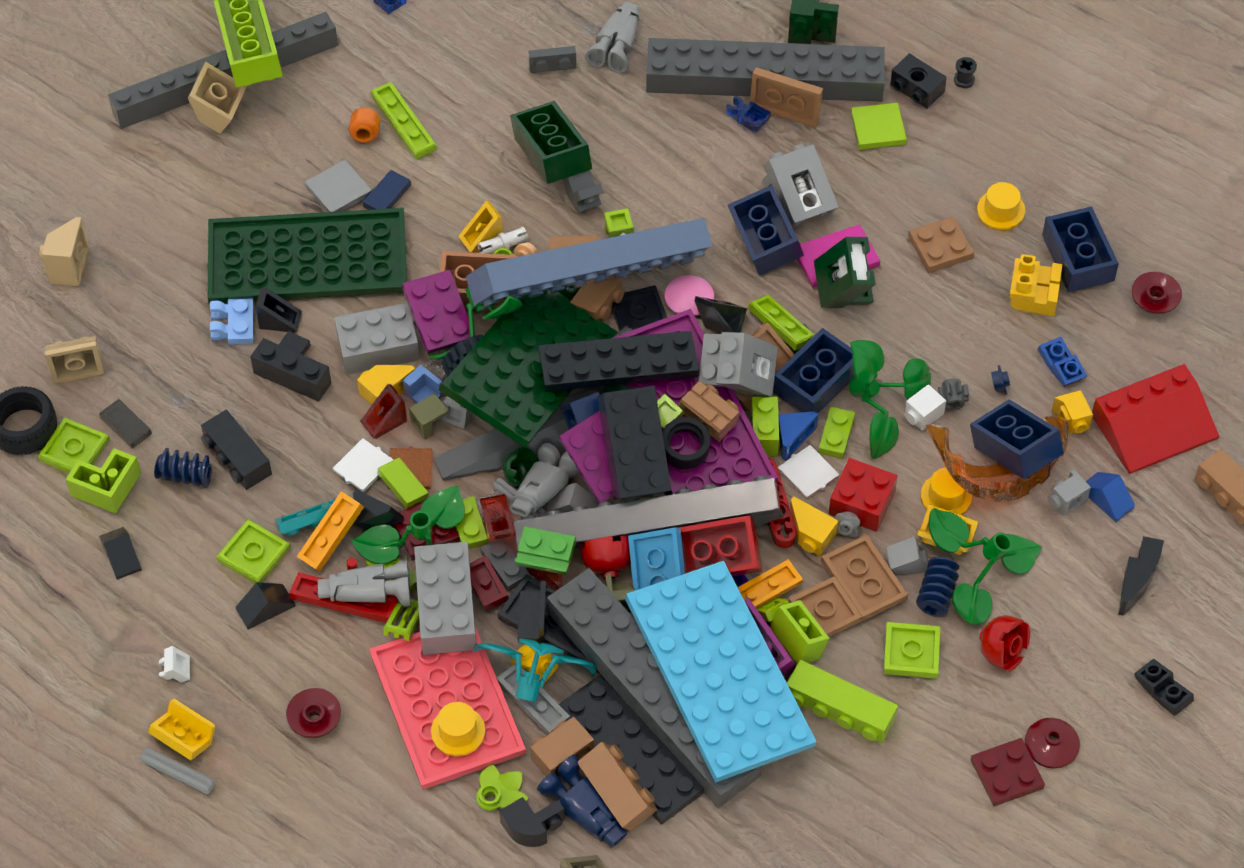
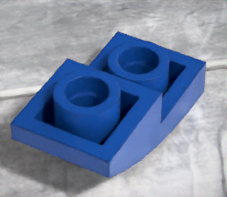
M1062 336L1038 347V351L1046 365L1064 387L1087 377L1076 354L1071 355Z

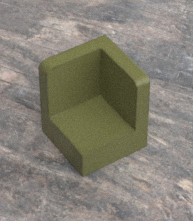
M434 393L409 408L410 421L421 436L426 439L433 435L432 423L447 415L448 409Z
M605 574L607 589L628 612H631L625 597L627 593L634 591L632 582L612 583L611 574Z

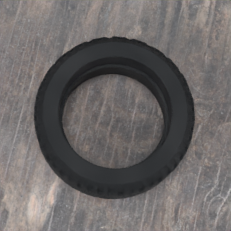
M17 386L1 392L0 448L5 452L16 455L31 454L42 449L57 429V416L49 397L39 389L27 386ZM21 410H34L42 414L34 426L23 431H10L2 427L10 415Z

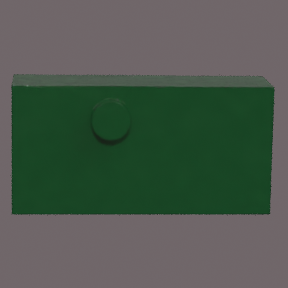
M555 101L510 115L516 142L547 184L592 169L587 142Z

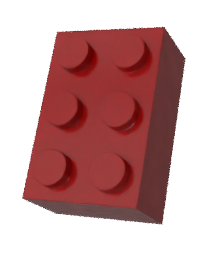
M750 515L679 527L681 530L685 574L721 561L725 562L732 577L762 572L755 520Z

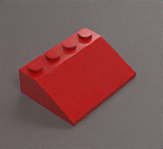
M1185 364L1095 398L1092 418L1129 474L1219 439L1218 431L1199 385Z

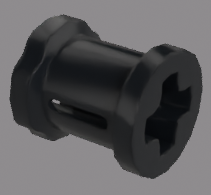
M962 57L956 62L955 68L957 72L954 77V83L956 86L966 89L973 86L975 81L973 73L977 69V64L972 58Z

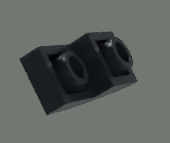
M1152 659L1134 673L1135 678L1143 688L1174 716L1194 701L1193 693L1176 682L1173 672L1155 659Z

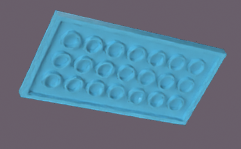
M724 561L626 594L625 600L715 783L815 747L817 741Z

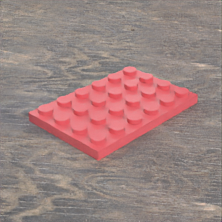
M475 626L477 645L482 643V641ZM420 632L412 634L409 641L404 640L403 637L369 649L422 790L485 769L492 764L496 765L526 754V748L485 649L475 652L470 650L423 655ZM451 702L466 703L480 714L485 724L486 734L483 743L476 751L465 756L455 757L446 755L437 749L432 741L431 727L433 720L440 710Z

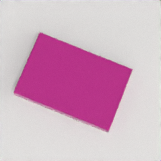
M860 224L800 244L804 256L798 258L797 261L812 288L818 287L814 260L845 237H867ZM869 241L870 252L866 254L868 269L880 266V259Z

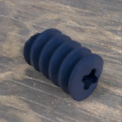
M165 448L163 454L158 456L154 468L155 479H159L162 476L166 481L172 478L176 483L182 480L186 485L192 482L194 486L202 484L204 488L209 486L212 475V465L208 455H205L201 462L198 453H195L193 459L190 460L189 452L186 451L183 457L180 458L179 450L176 449L174 454L170 456L169 448Z
M934 557L929 560L916 600L917 606L926 614L934 617L947 616V608L950 606V599L953 595L952 590L955 589V581L959 577L956 572L959 570V565L956 562L945 557Z

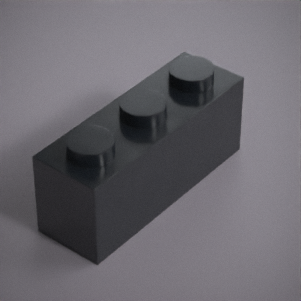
M265 338L262 339L250 356L254 374L319 402L332 384L329 366Z
M227 409L201 425L203 432L201 440L208 450L211 448L214 450L217 461L222 467H228L230 476L236 484L241 483L248 490L272 475L269 459Z

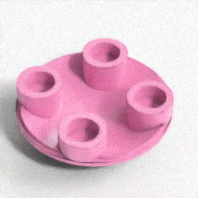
M685 275L674 279L665 290L666 304L677 314L691 309L694 316L700 315L694 301L695 296L714 299L712 286L703 278L693 275Z

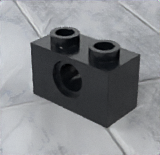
M909 53L892 69L890 85L897 91L910 97L915 103L921 104L928 109L945 92L947 77Z

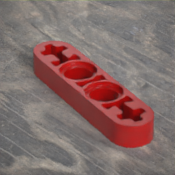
M768 457L778 476L776 484L779 491L780 509L785 512L783 517L769 522L768 526L773 542L778 547L788 548L796 541V526L777 464L772 458ZM782 525H784L786 535H789L788 538L780 535Z

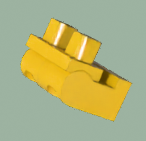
M1022 254L1020 259L1015 258L1009 296L1012 308L1055 317L1062 264L1052 263V267L1040 266V261H1035V256Z

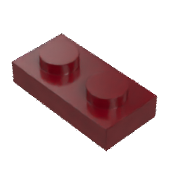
M485 555L471 562V585L484 610L488 611L507 602L509 599L508 594L487 556Z

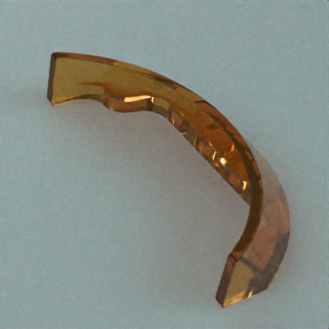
M1046 416L1044 421L1060 430L1063 452L1065 453L1068 443V420ZM933 424L926 425L930 438L952 478L965 491L984 500L1000 502L1001 500L1011 501L1029 494V490L1037 484H1043L1048 479L1050 470L1057 461L1055 459L1026 479H1022L999 463L990 466L966 464L960 455L953 454L950 451L948 428Z

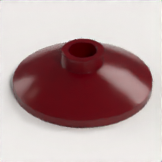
M1147 272L1140 275L1134 281L1132 297L1135 303L1143 310L1150 313L1163 314L1174 310L1179 305L1182 298V290L1179 283L1170 275L1162 272Z
M310 688L299 692L291 699L286 710V718L290 728L296 734L306 738H319L329 734L337 726L341 717V707L337 698L329 691L320 688ZM313 715L319 716V718L317 719H310V717Z
M1044 718L1036 721L1029 727L1025 736V745L1032 759L1037 764L1047 768H1061L1069 765L1077 757L1080 749V740L1075 729L1067 722L1057 718ZM1053 736L1056 737L1058 740L1052 741L1049 739V737Z

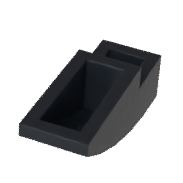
M1143 536L1138 558L1129 556L1125 569L1118 615H1125L1147 590L1157 569L1164 540Z

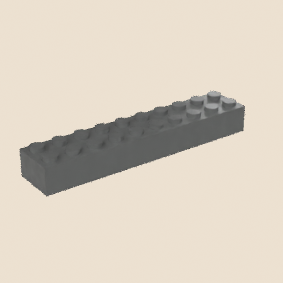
M649 38L646 92L750 97L752 74L757 67L823 88L822 99L882 102L885 47Z
M590 568L547 597L546 612L586 658L596 666V669L627 705L703 786L704 793L717 808L721 807L761 776L763 766L715 783L636 620Z

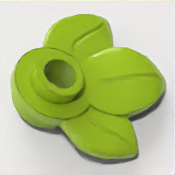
M492 764L480 774L481 788L476 794V801L483 810L494 811L498 808L503 809L522 797L526 802L528 801V797L519 791L522 785L521 771L500 774L498 769ZM488 796H493L495 798L493 801L485 800Z

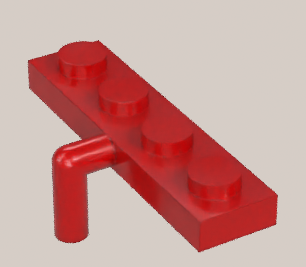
M355 558L347 559V570L358 568ZM298 572L289 592L290 599L383 623H387L399 601L396 596L386 595V603L336 601V599L331 601V598L319 599L318 579L324 578Z

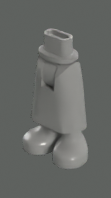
M624 2L607 20L596 37V44L588 48L585 58L590 65L601 67L607 59L608 66L613 72L624 73L627 70L629 61L626 54H629L631 51L640 17V7L637 4Z
M545 443L539 448L537 453L539 461L533 464L513 497V503L509 508L512 513L522 517L535 513L568 484V478L579 473L567 451L560 457L558 449L550 443Z
M408 560L399 561L391 567L384 568L382 563L331 574L328 579H318L319 599L331 598V601L336 599V601L386 603V595H394L403 607H410Z

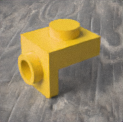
M524 644L518 649V652L523 654L521 657V667L525 671L530 672L535 651ZM551 653L539 656L535 674L540 675L539 680L553 659L551 658ZM513 658L510 660L512 666L516 663ZM556 664V665L553 667L552 671L550 672V674H549V676L547 677V679H546V681L544 682V684H545V683L547 682V680L552 676V674L557 670L558 664Z

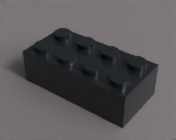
M655 386L608 392L597 396L614 500L671 491Z

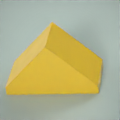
M485 201L458 237L470 253H476L480 251L478 250L479 242L497 237L498 233L503 232L502 217L489 201Z

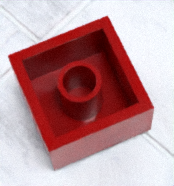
M849 458L830 497L829 515L835 517L838 513L852 512L859 518V526L877 532L896 492L898 475Z

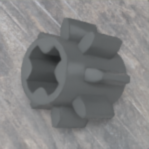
M959 379L945 380L942 383V387H938V392L946 400L945 406L949 410H958L965 405V402L969 401L968 385H961Z

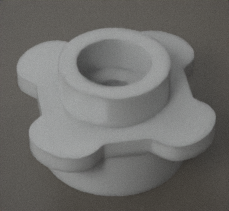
M848 511L836 514L835 519L838 520L837 534L857 537L859 534L857 527L860 525L857 515Z

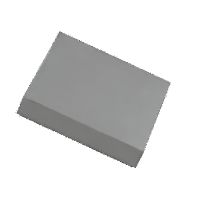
M346 160L305 181V187L326 212L345 211L365 200L372 192L370 187Z

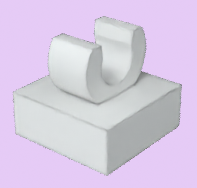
M174 646L164 649V657L159 660V664L164 666V671L160 672L159 676L165 680L174 678L181 683L190 680V656Z

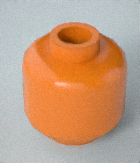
M358 108L350 117L348 129L350 136L361 143L374 141L379 135L380 117L371 108Z

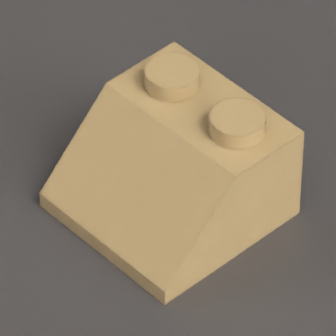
M205 62L188 96V100L199 122L221 134L231 122L247 86L236 88L233 77Z
M75 217L47 234L45 243L40 246L39 256L40 259H43L44 273L48 275L50 284L80 285L89 250L81 217Z
M96 336L56 342L45 347V356L54 384L104 374L101 352Z

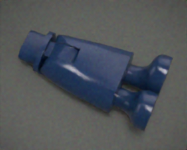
M572 755L560 765L557 772L558 776L555 773L546 776L538 785L537 791L542 796L556 797L564 807L565 814L587 832L598 837L600 842L605 840L613 848L626 837L628 832L621 827L587 777L581 779L579 775L580 766L578 765L580 759L576 755ZM560 778H561L564 782H566L568 785H570V786L572 787V789H570V790L568 791V790L564 787V785H563V783L561 782Z

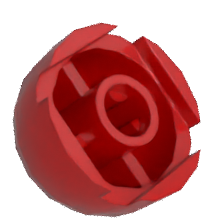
M613 536L585 541V545L580 544L581 557L586 568H590L594 574L602 575L603 579H605V574H611V579L618 578V572L626 570L631 564L628 536H620L621 541H616L613 539Z
M1003 615L994 618L983 627L979 638L981 641V651L986 660L995 667L1007 671L1015 669L1024 658L1019 656L1022 648L1028 649L1031 634L1028 623L1013 616Z

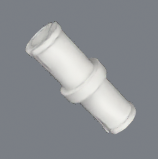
M524 227L505 234L501 232L497 234V237L479 242L478 250L484 249L480 253L493 254L500 248L510 249L512 246L527 242L528 234L522 235L526 232Z

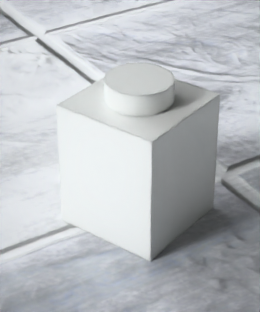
M928 384L906 401L904 415L910 424L916 425L923 431L944 415L946 400Z

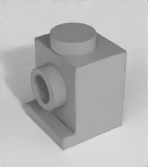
M1074 469L1070 471L1067 480L1062 479L1053 486L1052 494L1048 496V502L1053 509L1058 510L1064 516L1088 501L1091 487Z

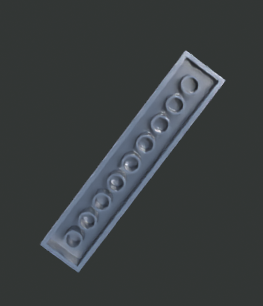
M705 218L486 263L467 275L466 280L474 306L483 304L484 307H490L499 304L500 300L507 299L508 295L521 299V296L528 294L529 298L542 295L543 291L549 289L551 293L566 289L565 286L572 285L573 288L587 285V282L594 280L595 284L609 280V277L614 275L616 279L631 275L630 272L637 271V274L649 272L652 270L651 268L656 266L661 270L673 266L672 263L679 262L680 265L693 262L694 258L704 256V251L713 247Z

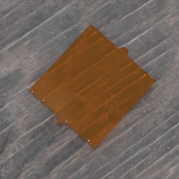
M412 446L409 448H390L389 457L393 460L400 458L423 487L430 489L432 448H413Z

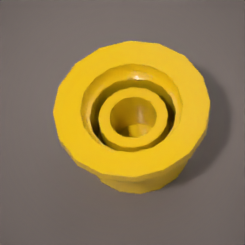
M998 182L989 187L987 193L979 199L977 205V215L981 222L989 228L996 230H1010L1017 227L1023 221L1026 212L1019 190L1014 185L1006 182Z
M945 467L935 471L932 477L925 481L921 488L920 499L926 510L928 505L932 504L962 515L967 512L971 505L972 492L965 476L959 470Z
M451 702L445 705L433 720L431 727L432 741L437 749L446 755L455 757L465 756L476 751L483 743L486 734L485 724L480 714L462 702Z

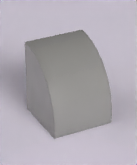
M916 537L886 547L890 569L893 572L917 574L926 571L928 565L926 547Z

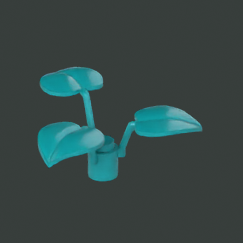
M519 639L518 641L535 651L530 672L524 671L523 676L521 671L522 653L509 647L492 643H480L473 649V652L491 649L505 653L516 661L517 675L515 681L518 682L515 697L536 702L539 688H543L544 682L556 664L575 663L589 670L593 676L596 673V666L591 662L571 656L552 655V661L539 680L540 675L535 674L539 656L547 653L563 654L564 651L553 645L539 644L537 641L530 639Z

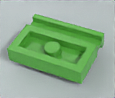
M524 526L515 564L517 566L567 575L576 544V537Z

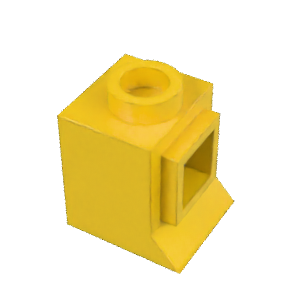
M1081 390L1054 397L1051 412L1058 414L1064 429L1068 430L1069 434H1078L1090 429L1093 414Z

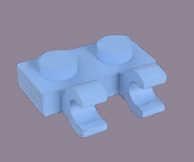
M228 299V304H224L221 301L210 302L211 319L228 318V325L219 321L210 322L211 340L228 339V345L254 344L253 299Z

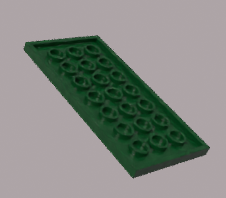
M404 208L208 219L207 299L209 304L211 301L228 303V299H253V301H258L262 287L269 289L284 300L404 293L402 284L407 282Z
M550 289L543 291L542 295L529 298L528 294L521 296L519 300L523 306L511 313L500 316L439 388L440 392L524 448L529 445L573 390L545 392L539 357V345L610 339L618 333L601 320L592 318L588 311L579 309L571 304V300L559 292L551 293Z

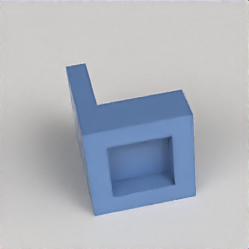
M420 365L403 380L404 394L416 404L434 393L441 399L444 396L439 391L442 381Z

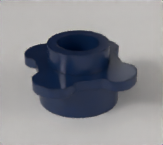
M998 365V371L991 372L995 391L1004 390V394H1007L1006 387L1010 386L1008 372H1002L1001 366Z

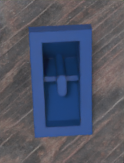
M815 411L778 414L779 444L783 460L787 461L816 430L818 413Z
M1097 472L1086 481L1091 487L1088 498L1115 522L1134 509L1135 504L1120 475Z

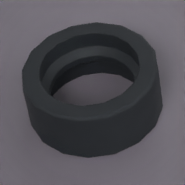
M680 417L673 419L665 426L662 434L666 459L671 466L678 469H692L705 461L710 449V434L707 427L701 421L692 417ZM690 432L700 439L701 447L696 453L690 455L680 454L671 448V437L675 433Z

